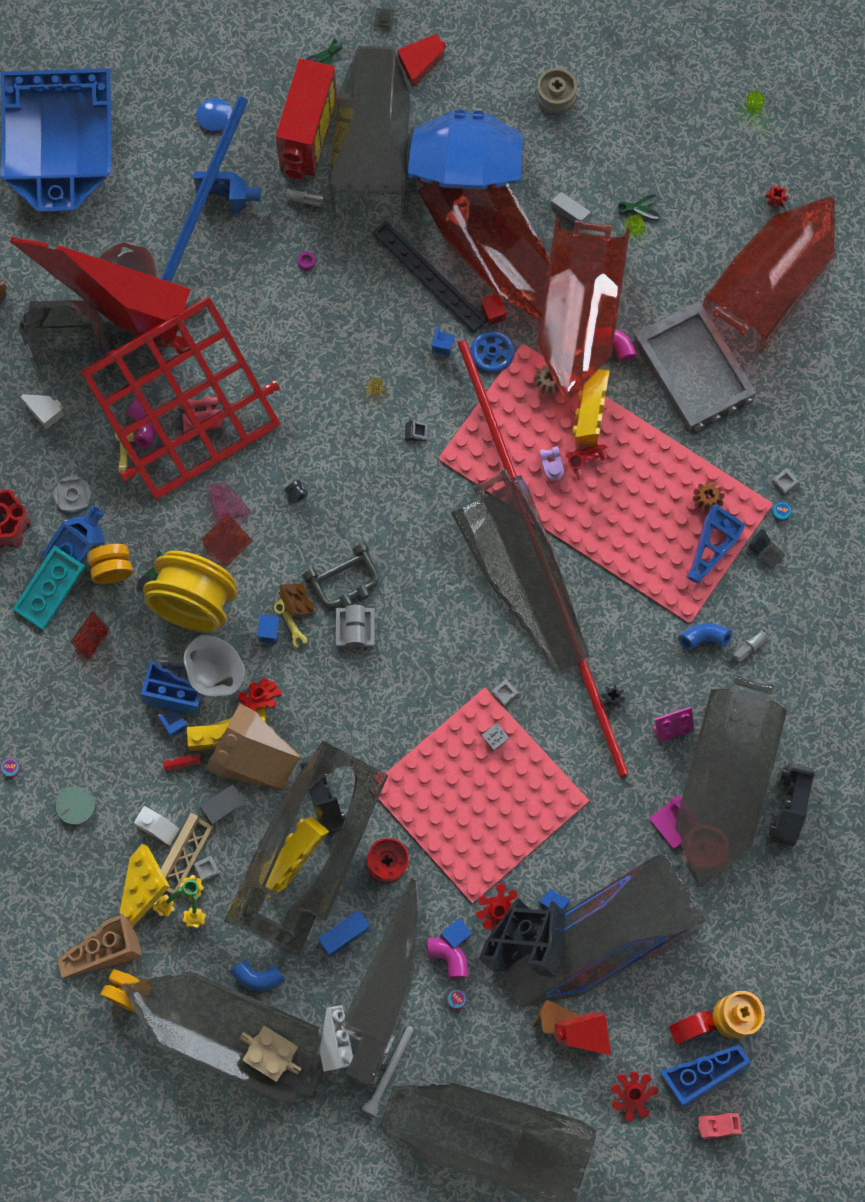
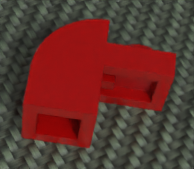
M710 1010L691 1015L668 1027L676 1045L717 1030Z

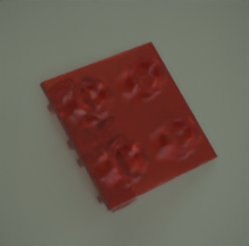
M228 513L201 538L202 544L207 549L209 548L226 567L253 542Z
M92 611L70 643L76 648L74 650L76 653L82 654L89 660L110 629Z

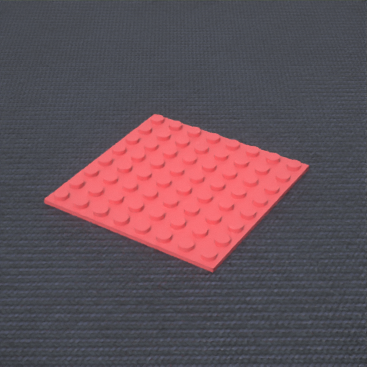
M486 688L481 690L369 787L373 794L472 904L589 802L587 797ZM497 723L509 737V740L493 751L482 738V734Z

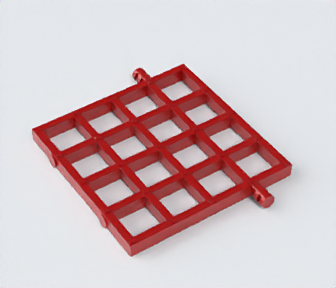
M208 296L182 312H176L172 318L121 348L107 353V356L80 371L134 464L132 467H127L124 472L120 471V476L124 482H127L130 477L132 479L135 477V474L139 473L155 500L281 425L266 398L267 395L274 394V391H279V385L273 380L271 384H266L261 389L214 303ZM207 307L219 331L196 344L183 320ZM176 325L189 348L165 362L152 339ZM224 338L236 361L212 374L200 351ZM146 343L158 367L134 380L122 356ZM194 356L206 379L182 392L170 369ZM115 361L128 385L103 398L91 375ZM241 368L253 391L230 405L218 382ZM163 374L176 397L152 411L139 388ZM211 386L223 409L204 421L199 422L187 400ZM133 392L146 415L121 429L109 405ZM258 399L270 421L251 433L246 434L234 412ZM181 404L193 427L169 441L157 418ZM228 417L240 439L221 451L216 452L204 430ZM151 423L163 445L139 459L126 436ZM198 435L210 457L191 469L186 470L174 448ZM168 453L180 475L156 489L144 466Z

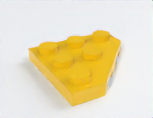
M142 844L129 859L120 907V914L126 916L132 928L170 887L147 845Z

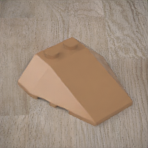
M239 704L205 769L221 778L283 789L300 755L284 739H281L274 732V729L261 719L257 712Z

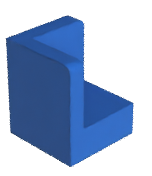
M436 326L432 342V352L450 356L455 336L440 332V326Z
M260 614L257 633L258 641L277 643L278 616Z
M171 711L165 716L162 714L158 715L171 738L182 733L188 727L178 711Z
M550 889L539 900V904L546 910H548L551 901H554L563 911L570 903L566 896H560L553 889Z
M458 918L441 933L440 938L446 939L453 948H456L460 943L466 942L471 937L472 932Z

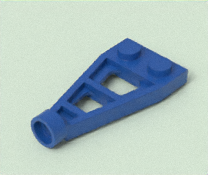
M717 504L713 505L704 521L693 564L686 577L690 581L700 584L703 577L709 573L736 543L746 524ZM714 528L725 535V540L718 547L710 543V535ZM705 547L714 552V556L708 563L702 560Z

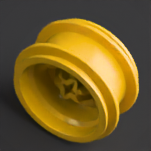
M168 551L155 560L154 568L158 573L156 581H149L143 587L144 601L154 613L170 623L196 632L211 633L225 625L227 616L222 608L225 603L233 602L238 595L236 581L229 572L206 558L183 551Z

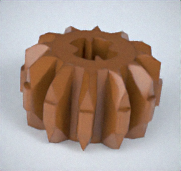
M706 481L705 486L700 483L698 484V489H694L693 493L695 496H693L692 501L696 502V508L702 507L701 512L708 509L709 513L712 506L716 504L723 506L724 501L722 499L725 498V494L721 493L722 487L716 488V482L710 485L709 481ZM707 495L711 496L710 500L706 499Z

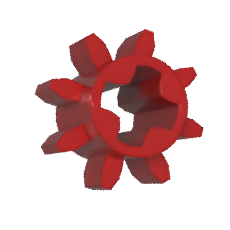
M780 185L774 188L770 186L769 192H766L765 198H768L767 205L771 204L774 206V209L777 206L783 208L784 201H788L789 196L785 195L787 189L781 188Z

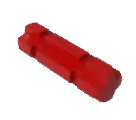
M199 753L191 754L192 756L190 757L186 755L173 758L172 761L171 759L164 760L163 767L168 772L172 771L173 768L177 770L190 767L191 764H194V766L201 764V756Z

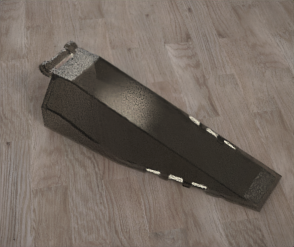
M503 469L497 476L481 485L477 484L473 487L479 499L478 501L453 511L451 514L487 582L499 598L505 602L509 608L508 610L517 618L523 630H526L532 638V642L539 648L541 654L556 674L590 657L552 545L531 492L522 475L511 478L509 471ZM504 481L505 486L487 496L485 495V490Z

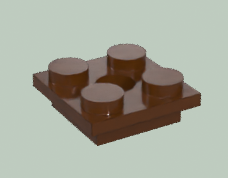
M281 584L278 586L280 589L278 593L290 616L315 614V606L305 594L306 589L302 584Z

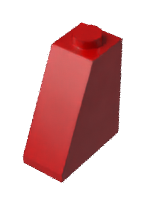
M438 34L397 49L398 59L412 87L416 86L444 57L446 45L444 40L439 38Z
M593 1012L554 1023V1035L557 1043L602 1054H611L606 1014Z

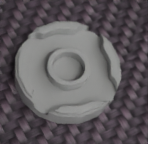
M69 476L63 478L55 487L53 497L60 510L66 513H78L89 505L92 493L89 484L82 480V478Z

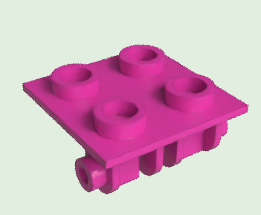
M692 707L655 718L653 731L657 735L658 743L694 731Z
M680 795L672 798L667 805L649 818L673 849L685 841L690 831L704 825Z

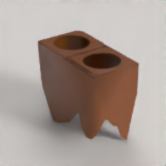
M546 1000L532 1028L537 1026L540 1015L543 1033H554V1023L581 1015Z

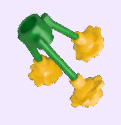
M194 875L189 878H183V883L180 884L177 891L170 897L168 895L161 896L154 904L153 910L160 917L163 915L168 917L175 910L173 907L174 901L172 900L179 894H182L184 898L192 899V908L189 911H184L182 922L186 923L188 928L194 927L198 929L200 925L205 924L204 919L206 918V914L202 913L201 909H197V899L201 896L200 891L204 890V887L201 885V879H196Z

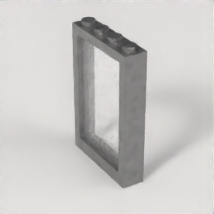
M700 301L635 333L634 342L689 432L693 430L698 432L705 427V424L709 422L715 423L721 419L722 415L726 413L728 415L733 414L738 410V407L742 405L748 406L754 401L756 391Z

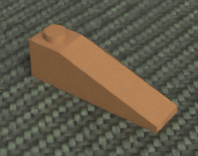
M121 914L103 922L101 927L94 933L87 935V939L81 944L75 945L60 957L58 963L61 978L65 979L125 963L142 956L135 931L126 916Z

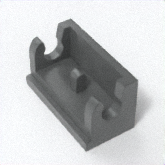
M232 784L201 805L200 808L210 823L213 824L245 801Z

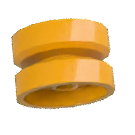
M104 545L94 548L87 554L89 565L93 567L90 572L94 583L109 584L118 582L134 574L132 564L128 561L130 553L127 545Z
M113 969L108 979L118 988L104 985L100 995L128 1011L140 1014L144 1004L134 996L148 998L152 988L130 974Z
M736 991L725 996L717 1002L713 1011V1021L717 1030L723 1036L730 1039H741L753 1034L760 1029L765 1016L764 1008L759 998L747 991Z

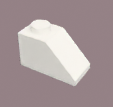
M23 394L21 396L25 406L45 429H48L64 416L62 412L63 406L57 399L54 401L50 396Z
M146 806L142 808L134 821L137 828L169 846L180 830L166 818Z

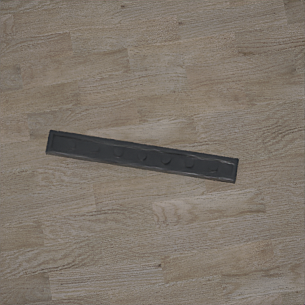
M384 221L372 232L473 333L487 322V319L387 221Z

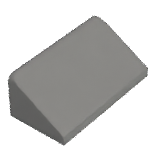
M562 192L551 201L552 208L578 226H581L591 214L589 210Z

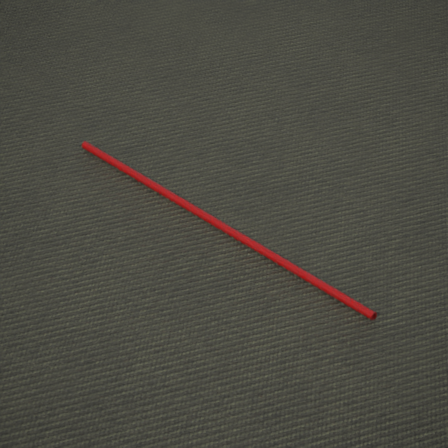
M462 340L457 343L619 777L629 775L479 373L466 340Z

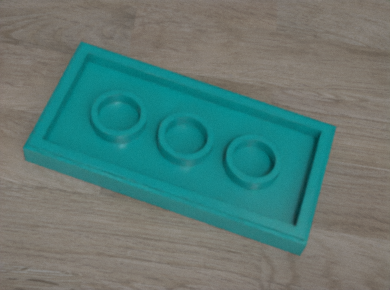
M53 546L12 610L44 631L86 569V566L58 547Z

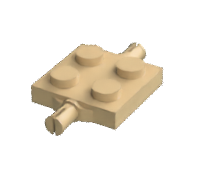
M263 1026L260 1033L254 1038L243 1032L242 1035L247 1039L241 1036L239 1040L249 1045L248 1052L243 1058L244 1062L276 1082L287 1069L298 1076V1071H301L302 1068L292 1063L293 1055L297 1051L298 1046L266 1026Z

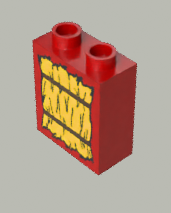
M301 58L298 59L276 133L280 169H284V174L290 178L304 179L305 175L314 177L316 175L337 103L335 66Z

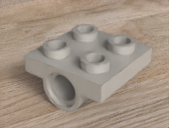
M361 605L336 608V647H375V608H365Z

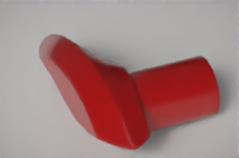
M604 444L580 449L572 453L579 455L598 453L601 461L608 459L605 451L607 445Z

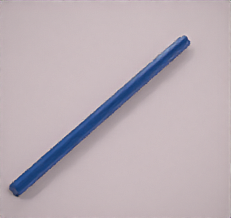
M239 96L163 272L161 277L163 280L172 282L248 103L245 97Z

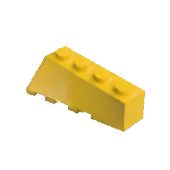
M587 367L586 374L582 373L581 384L584 385V389L579 391L578 402H581V407L576 409L575 419L578 420V425L573 427L572 437H575V444L596 446L598 444L609 377L608 370Z
M265 708L256 710L255 712L266 723ZM232 718L208 726L187 727L189 750L216 749Z
M312 816L307 819L302 818L296 824L297 830L294 834L291 833L284 841L286 843L284 847H280L274 853L275 859L272 862H268L262 869L264 873L260 880L267 897L270 898L285 890L329 833Z

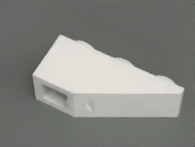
M342 1005L326 1009L320 1047L324 1072L355 1065Z

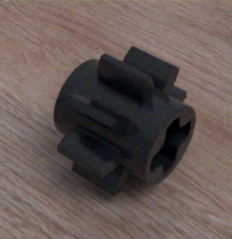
M616 685L611 689L606 687L607 694H601V698L605 699L603 706L609 705L610 710L615 706L620 709V702H625V697H621L624 690L619 691L616 689ZM612 694L615 695V701L611 700Z

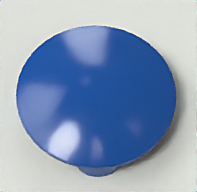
M208 99L198 107L196 113L197 121L202 128L210 133L223 130L226 127L232 109L222 99Z

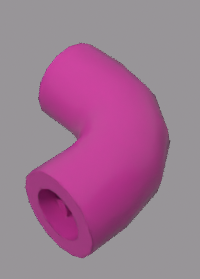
M614 328L591 330V338L595 349L604 346L614 348L620 362L636 358L637 354L630 338L622 331Z
M136 398L125 413L135 421L146 415ZM151 423L138 429L134 436V442L145 449L150 448L156 436Z
M428 938V958L444 959L448 965V978H468L466 956L460 947L453 948L446 939Z

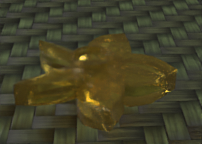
M370 376V383L365 386V389L371 391L374 398L378 395L379 391H386V388L381 385L384 377L376 380L373 376Z

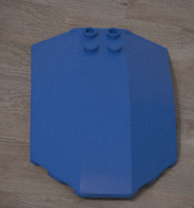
M110 68L0 72L2 115L0 177L38 212L75 211L111 174L112 112Z
M463 109L447 112L443 116L414 128L408 177L421 178V181L433 183L434 180L439 182V186L448 188L487 189L489 184H494V187L506 186L507 183L518 184L521 179L523 133L496 119L493 115L485 114L481 110H474L473 113H467Z

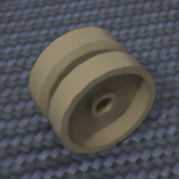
M551 68L543 72L538 79L536 95L537 102L542 110L554 115L564 114L569 111L576 100V78L571 72L563 68Z

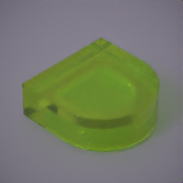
M640 213L626 220L625 229L629 234L637 235L646 232V227Z

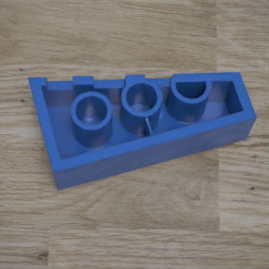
M740 1045L716 1052L713 1055L698 1058L692 1062L661 1070L660 1077L683 1110L750 1068L751 1062Z

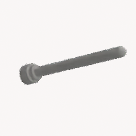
M409 1026L406 1028L371 1100L364 1103L361 1109L363 1112L373 1117L377 1116L379 1111L378 1102L414 1032L413 1027Z

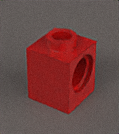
M499 294L487 295L481 300V308L489 326L506 320L507 313Z

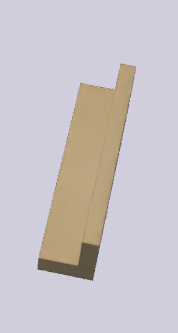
M193 813L188 817L161 868L166 880L174 876L177 877L178 884L175 890L171 888L167 890L171 894L177 891L180 884L183 883V878H186L213 829L212 825L200 820ZM197 824L207 828L205 834L196 837L194 833ZM195 841L196 851L187 855L185 851L186 844ZM186 858L188 866L185 870L177 872L175 866L177 861Z

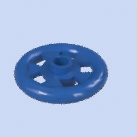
M487 331L478 335L470 348L475 366L487 373L503 371L512 363L515 355L512 341L505 334L497 331ZM487 339H495V343L487 344ZM502 343H504L507 348L504 351H502L501 347L499 346ZM479 346L484 347L483 354L478 353ZM494 349L496 352L490 353L489 350ZM503 356L505 360L499 364L496 360ZM484 358L491 361L490 365L482 362Z

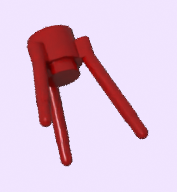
M569 453L565 454L570 467L574 468L573 472L577 480H580L578 471L584 466L585 460L597 459L599 457L598 455L581 456L576 453L572 455Z

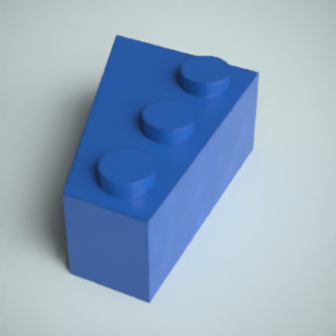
M150 661L141 691L142 704L198 716L203 701V694L197 692L189 681L177 677L170 670H165L158 666L156 662Z

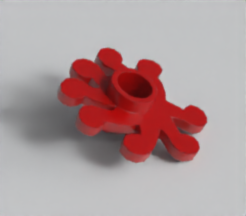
M263 678L260 680V686L256 682L249 684V697H247L245 692H241L238 695V699L245 703L242 705L256 711L257 709L268 707L274 709L277 704L272 699L281 697L282 692L280 689H277L276 682L269 683L267 678Z
M502 883L496 885L498 891L496 897L486 898L481 895L478 898L480 905H489L483 910H478L475 915L480 920L487 917L482 925L488 930L492 927V932L512 905L509 902L515 900L518 896L517 891L511 889L508 896L504 897L506 886Z
M636 1071L629 1073L631 1081H628L625 1074H619L617 1081L622 1083L625 1092L622 1091L618 1084L611 1086V1092L618 1094L619 1098L623 1100L622 1103L618 1100L612 1101L613 1109L622 1110L628 1108L624 1114L625 1119L628 1121L634 1120L633 1112L636 1108H638L639 1115L642 1118L648 1117L650 1112L644 1108L643 1103L650 1099L652 1095L658 1094V1089L655 1086H650L646 1091L647 1083L651 1082V1076L643 1074L641 1076V1083L637 1082L639 1074Z

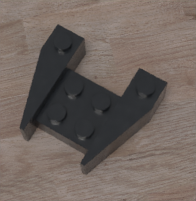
M321 752L299 759L317 821L329 831L328 834L345 830L344 824L347 823L344 812L340 811L337 796L332 798L329 787L325 788V785H327L325 775H328L327 769L330 768L327 757H324Z
M788 763L787 768L783 767L781 779L784 780L783 785L788 786L787 795L790 798L785 802L784 808L775 824L771 823L769 835L772 836V842L789 846L796 845L807 815L813 777L815 776V771L812 768Z
M516 898L486 940L479 959L492 971L507 972L515 951L530 952L531 955L527 964L538 975L556 977L562 961L565 912L554 901H551L548 910L529 909L519 898Z

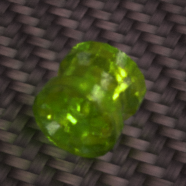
M758 91L750 92L746 98V109L750 113L760 112L765 101L764 95Z

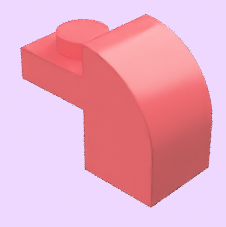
M739 1113L699 1117L698 1128L704 1139L742 1134Z

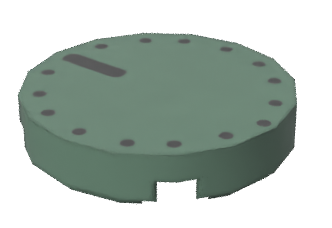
M79 786L69 787L58 796L56 811L60 819L66 824L82 825L88 822L94 814L95 800L87 789Z

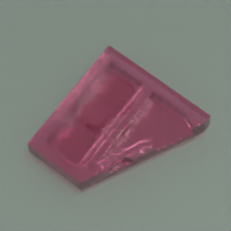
M226 481L207 485L215 522L251 514L247 505Z

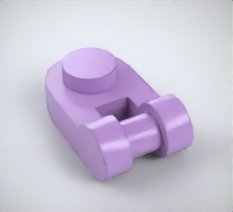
M558 446L552 447L551 450L547 451L545 449L539 450L546 478L552 482L561 480L564 475V468ZM554 457L555 461L548 463L547 458Z

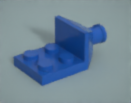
M194 171L193 178L196 193L200 188L206 171ZM218 172L209 192V195H229L231 213L233 215L244 209L246 202H261V187H247L246 181L235 172Z
M92 505L87 515L63 521L42 555L46 558L53 546H56L80 563H83L93 546L102 545L105 542L102 528L98 525V522L104 516V512L102 510L98 512L100 508Z

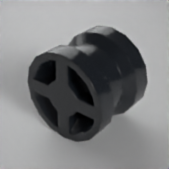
M300 480L292 482L284 490L287 495H290L291 501L294 504L308 495V491L303 489Z

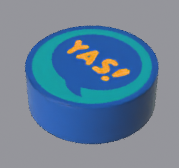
M783 501L777 502L772 509V515L778 521L788 520L792 513L791 506Z

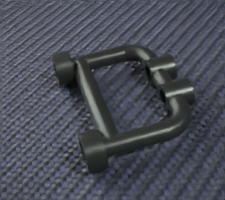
M366 542L360 543L352 549L355 557L320 575H318L315 568L302 574L305 583L310 582L323 606L331 609L340 606L346 608V606L353 605L352 600L357 597L360 600L369 597V591L377 586L379 575L367 554L369 548ZM363 561L371 575V581L366 585L359 586L350 593L340 596L335 601H329L319 583Z

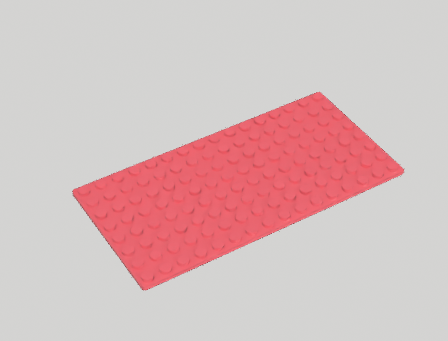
M522 344L515 352L512 363L499 374L486 392L534 523L684 621L692 622L765 517L772 503L606 396L597 445H607L605 451L608 459L601 461L600 457H598L597 459L585 460L584 466L578 471L580 480H577L573 472L574 468L570 467L565 454L569 453L572 455L575 451L592 447L575 444V437H572L573 427L578 425V420L575 419L576 409L581 407V402H578L579 391H583L584 385L581 384L580 379L560 367V373L565 375L563 379L565 385L561 386L562 391H556L555 396L549 392L547 397L545 396V391L539 393L538 388L534 387V382L536 381L533 379L534 375L537 374V369L543 370L544 364L547 368H550L553 364L554 369L559 366L527 345ZM478 403L441 453L439 460L521 513L480 403ZM558 446L564 475L561 480L552 482L545 476L539 450L545 449L547 451L551 450L552 447ZM554 457L547 458L548 463L555 461ZM706 481H709L710 485L716 482V488L722 487L721 493L725 494V498L722 499L724 504L720 507L746 525L736 543L709 573L703 577L701 583L697 584L690 581L686 576L693 564L702 527L708 515V509L701 512L702 507H695L696 502L692 501L693 496H695L693 491L698 489V484L700 483L705 486ZM707 495L706 499L710 500L711 496ZM714 528L710 535V543L718 547L725 540V535ZM705 547L702 560L708 563L714 556V552Z

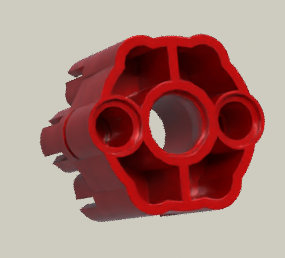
M4 489L0 491V514L7 516L0 523V549L5 544L8 547H13L14 544L15 548L22 544V532L28 529L27 525H31V520L25 507L20 504L14 493L9 489Z

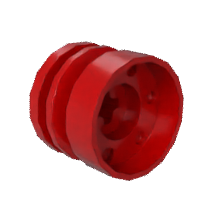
M383 838L376 841L371 846L366 858L368 874L381 884H391L398 881L404 875L409 863V854L406 847L400 841L393 838ZM384 858H387L388 861H392L389 867H386V864H382V862H384Z

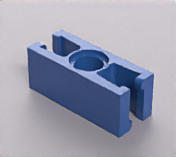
M357 910L320 936L318 942L328 956L331 957L370 929V925L360 911Z

